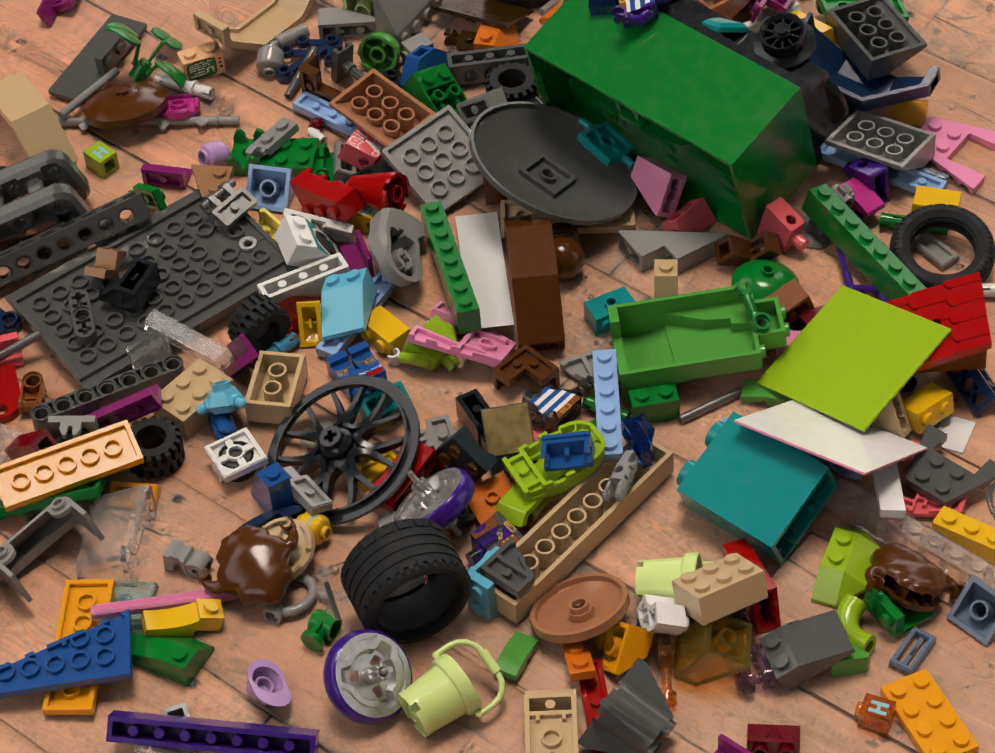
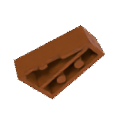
M794 278L765 298L778 296L780 306L784 305L786 319H783L784 323L788 322L789 329L797 331L802 329L799 315L815 307L809 295Z

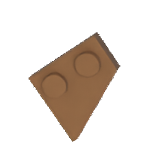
M191 165L202 201H204V197L209 193H214L222 182H227L234 175L233 166ZM223 196L219 200L223 202L227 199V196Z

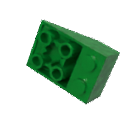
M445 63L413 73L402 86L404 91L435 113L450 105L460 117L456 104L467 100Z

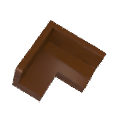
M313 53L299 66L302 94L307 91L330 102L342 93L322 83L317 54Z
M527 344L523 345L492 369L493 384L496 389L501 388L503 385L510 387L525 375L542 387L547 383L555 388L560 385L559 367Z

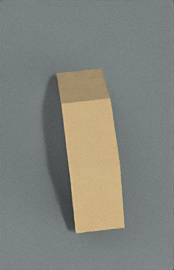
M271 0L235 28L229 27L198 9L193 13L195 28L225 47L258 51L264 45L274 41V36L302 24L314 0Z
M21 71L0 79V114L12 127L27 157L29 158L48 149H57L67 154L77 166L76 161L79 159L49 102Z

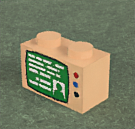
M216 41L177 52L180 71L186 75V80H200L226 72L223 52Z

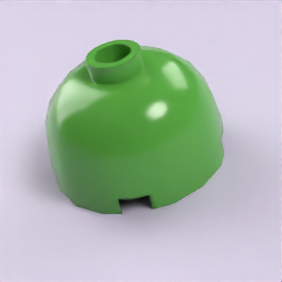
M382 31L366 36L359 44L357 54L360 56L363 68L368 72L374 68L382 74L388 69H394L398 64L401 50L397 40L391 34Z

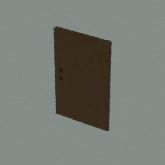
M439 0L431 5L432 10L459 16L469 22L476 23L478 21L504 29L533 13L532 9L497 0Z

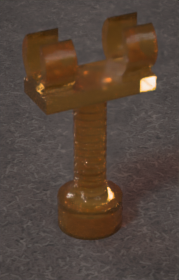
M661 635L658 638L659 669L662 670L661 691L669 707H673L677 704V693L672 690L671 678L672 669H675V639L671 635V644L665 646L662 644Z

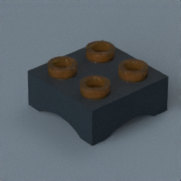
M465 425L451 437L445 439L435 450L442 464L449 468L459 467L470 474L473 481L486 474L498 461L493 454L484 451L476 444L470 430Z

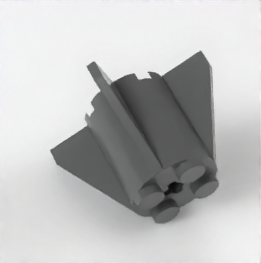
M638 657L623 679L618 682L622 687H619L618 690L613 688L608 696L599 702L601 706L596 713L600 717H593V721L578 740V743L585 749L608 753H656L662 745L658 742L660 738L668 736L677 723L673 721L674 715L648 664Z

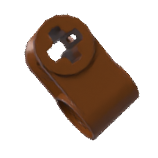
M37 371L28 372L22 378L21 392L18 398V410L21 416L25 415V413H30L33 407L46 401L47 390L43 376Z

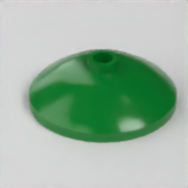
M755 259L745 262L735 269L732 274L731 286H735L736 282L739 285L745 284L746 279H748L751 283L750 290L753 294V299L758 300L771 295L780 289L783 284L790 282L794 278L799 284L800 282L796 274L784 264L769 259Z

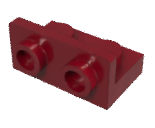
M748 724L747 750L752 753H800V726Z

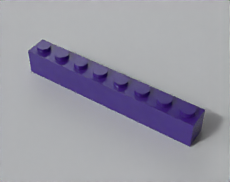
M113 710L108 715L106 742L220 753H318L320 730Z

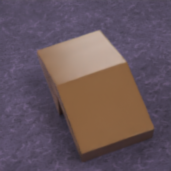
M97 247L95 265L85 266L84 275L103 279L113 278L125 259L127 251Z

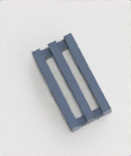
M914 626L889 660L888 667L892 669L896 667L898 672H906V676L915 673L936 644L937 637ZM917 635L920 636L905 659L900 662V658ZM927 639L928 641L926 642V644L924 645V647L921 649V651H920L919 654L916 656V658H915L914 661L911 663V665L908 666V664L910 663V661L913 659V657L915 656V654L918 652V650L920 649V647L923 645V643H924L925 640Z

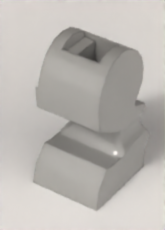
M173 539L163 554L164 569L173 571L177 564H179L187 577L194 579V573H196L199 578H202L206 574L204 567L209 570L213 564V558L205 551L194 550L193 546H187L183 541Z

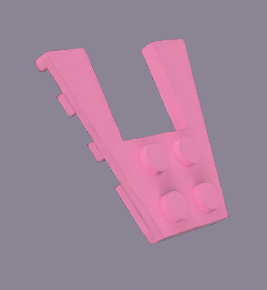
M931 116L920 128L936 134L935 156L930 161L937 165V169L940 172L948 173L953 177L955 183L960 186L963 184L969 189V193L974 195L985 182V175L951 161V159L968 139L995 151V131Z
M440 300L432 308L430 316L434 317L437 314L442 321L456 327L451 310L444 307L445 302ZM418 325L410 331L407 337V342L486 364L490 367H496L514 352L516 346L514 341L493 329L490 333L483 328L479 331L467 333L460 342Z

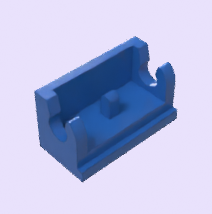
M590 431L542 436L541 458H545V472L593 467L595 445Z

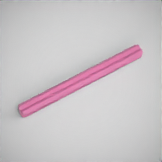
M205 589L92 605L90 607V614L93 620L121 616V612L127 609L130 610L131 615L141 614L143 610H160L187 605L195 602L196 598L221 599V602L234 601L238 599V595L227 593L214 594Z

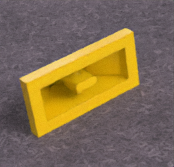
M320 301L297 302L301 347L317 346L323 339Z

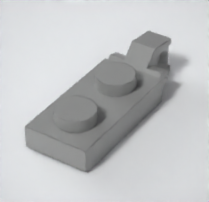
M282 117L245 151L247 158L253 155L259 160L266 154L272 155L299 131L298 124Z
M292 466L283 468L290 477L293 496L311 515L332 510V500L307 474L300 476Z

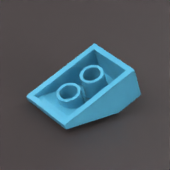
M367 268L353 269L347 273L333 274L325 278L321 291L322 338L324 341L366 331L378 289Z

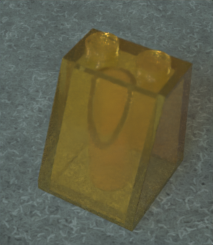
M730 615L704 626L693 620L686 632L676 635L674 679L697 687L750 669L752 624Z

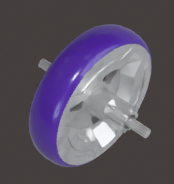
M451 467L425 479L424 477L417 478L412 470L408 471L407 475L414 482L411 485L412 491L399 505L394 521L413 518L431 520L444 529L451 528L456 536L459 537L462 532L456 526L458 522L457 517L468 506L475 492V483L470 474L462 468Z
M372 629L352 631L336 641L327 654L324 663L323 680L328 698L336 710L347 719L359 724L375 725L392 719L402 710L397 697L399 693L412 684V669L403 648L389 635ZM373 656L378 658V664L376 665L370 664ZM376 686H378L381 696L378 698L372 691Z

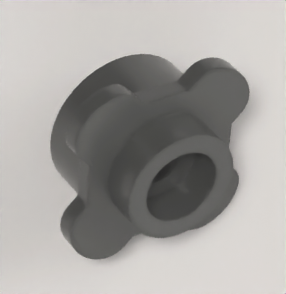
M469 506L457 517L458 522L456 526L458 528H465L475 520V515L469 511Z

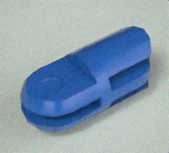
M209 412L208 420L217 440L237 432L231 412L217 415Z

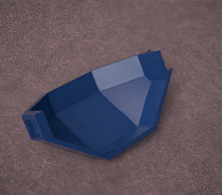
M808 12L806 17L802 18L803 21L813 28L817 37L816 49L810 57L811 63L828 71L830 79L840 89L847 104L865 112L929 97L941 79L940 68L931 65L924 77H896L888 74L868 81L848 56L815 27L813 13Z

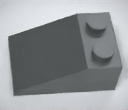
M836 610L782 625L759 639L776 679L790 691L855 652Z

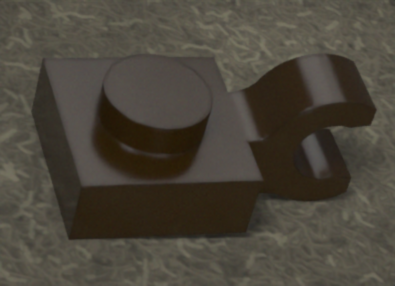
M446 28L444 44L456 45V50L460 51L474 50L473 43L477 33L462 30L459 34L453 28Z

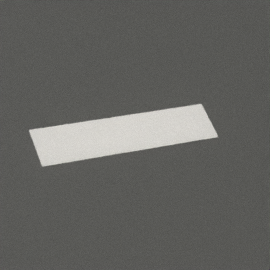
M497 212L455 216L460 255L480 309L482 328L514 325Z

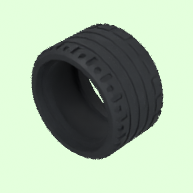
M419 518L390 522L366 535L348 554L340 575L342 587L364 629L383 632L392 637L399 645L421 641L447 627L464 609L472 590L471 577L444 529L431 520Z

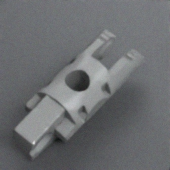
M626 450L621 459L616 463L602 494L604 502L612 501L614 496L617 501H624L638 469L639 458L634 450Z

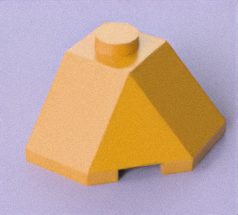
M619 621L612 628L598 635V649L603 650L604 659L601 660L603 670L621 675L631 668L638 657L642 660L646 658L653 645L655 632H649L645 628Z

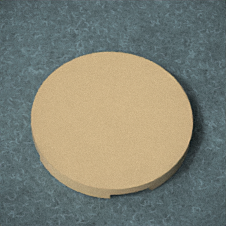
M281 517L262 526L269 531L270 535L279 536L285 540L288 535L283 533L279 522L284 527H287L291 521L288 517ZM297 519L293 520L297 526L299 540L289 562V566L294 573L293 580L307 568L315 551L313 532L303 521Z

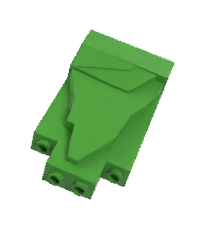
M745 284L739 285L742 289H746ZM735 286L607 306L613 349H616L617 370L623 405H628V390L674 382L676 386L692 379L762 369V359L766 358L765 350L787 347L786 337L790 336L789 324L783 321V319H786L784 305L780 306L778 296L754 300L758 312L767 313L772 319V324L769 330L753 332V335L751 333V317L743 299L735 292Z

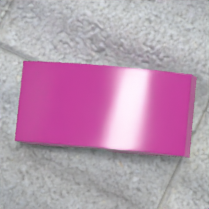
M855 177L841 184L842 187L844 184H848L853 189L855 194L853 197L855 200L853 209L869 217L885 208V203L880 197Z

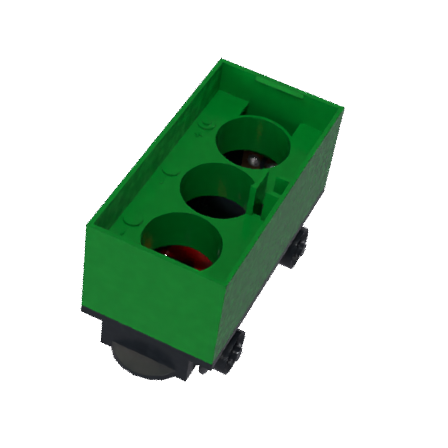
M566 0L523 47L543 104L563 109L579 117L584 116L592 124H601L607 121L637 147L635 154L630 156L635 162L637 156L654 158L686 175L687 179L680 199L687 203L691 199L704 197L716 221L749 240L757 236L765 207L779 197L787 201L823 160L820 146L848 114L846 99L840 89L830 79L829 72L811 63L810 57L816 49L817 37L813 28L796 14L781 12L771 15L763 22L758 33L747 29V32H721L720 35L702 25V22L718 17L731 19L708 8L700 1L671 0L669 3L658 4V18L652 19L643 27L631 26L624 28L623 22L616 24L613 20L615 16L611 14L614 7L619 5V0Z

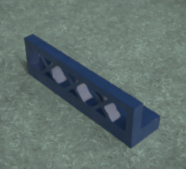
M985 369L961 370V373L946 371L975 416L980 417L992 405L995 406V383ZM966 378L973 379L972 390H965ZM977 394L984 395L986 400L977 408L975 405Z

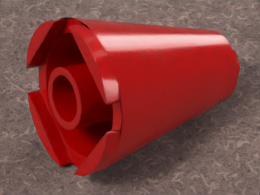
M402 172L353 175L346 183V185L355 188L362 203L379 211L382 208H395L404 211L407 205L403 203L405 197H409L410 184L408 177L403 175Z

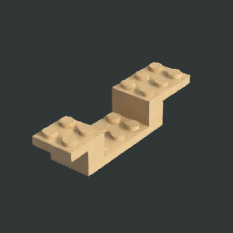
M576 689L525 691V753H579Z

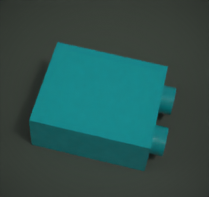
M733 411L725 423L718 421L710 428L705 438L707 448L697 462L689 460L683 465L677 476L676 482L679 487L676 490L689 509L736 538H746L751 547L782 565L838 485L829 467L791 445L734 423L735 419L743 416Z

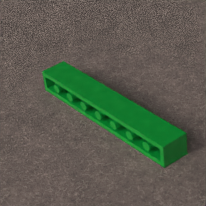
M826 183L808 190L802 210L888 301L908 296L914 291L926 288Z
M429 202L419 205L425 236L459 335L482 330L480 309L442 202Z

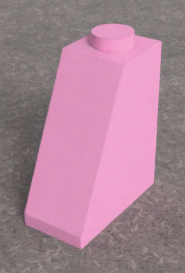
M637 156L631 178L653 213L657 216L670 217L676 211L687 176L654 158Z

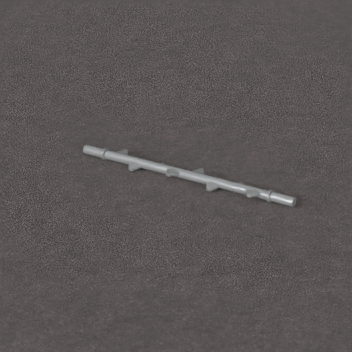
M70 114L64 119L57 118L61 126H79L82 132L87 131L92 126L86 122L85 118H72ZM195 116L179 120L154 117L147 122L135 126L157 125L161 131H165L170 125H198L199 127H204L205 125H240V116Z

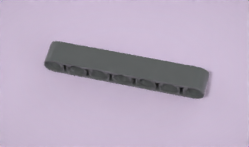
M170 355L33 407L30 412L34 430L47 429L50 433L47 423L49 416H85L155 384H158L162 390L185 371L183 360L180 356Z

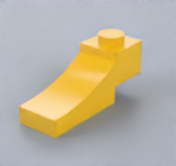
M196 598L195 602L187 605L160 610H143L141 614L144 636L193 637L195 631H220L225 619L221 599Z

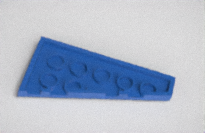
M127 609L121 612V616L112 620L104 619L99 622L100 625L89 630L82 629L46 645V649L34 653V651L25 654V658L19 661L0 665V699L133 679L132 620L130 610Z

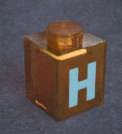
M866 693L863 702L858 701L854 716L858 717L857 728L888 737L895 718L896 701Z

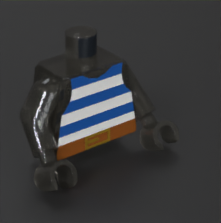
M585 378L581 380L577 387L570 390L558 389L550 385L544 387L538 394L527 390L522 397V402H528L533 430H542L551 434L558 431L560 425L575 421L581 415L582 397H588L590 390L595 388L591 379Z

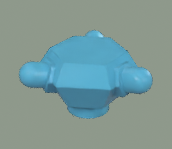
M221 380L211 384L212 390L209 391L207 399L197 406L196 412L199 415H204L208 412H212L215 415L230 413L237 409H244L247 402L236 387L230 384V380Z

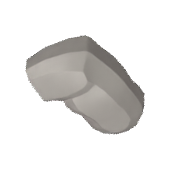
M382 208L370 220L368 246L373 262L385 280L391 284L407 287L422 280L423 269L420 260V246L425 239L424 224L400 209Z

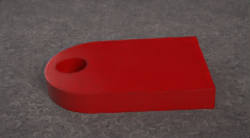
M14 362L0 366V410H6L4 414H0V424L8 423L19 415L18 398L21 390Z

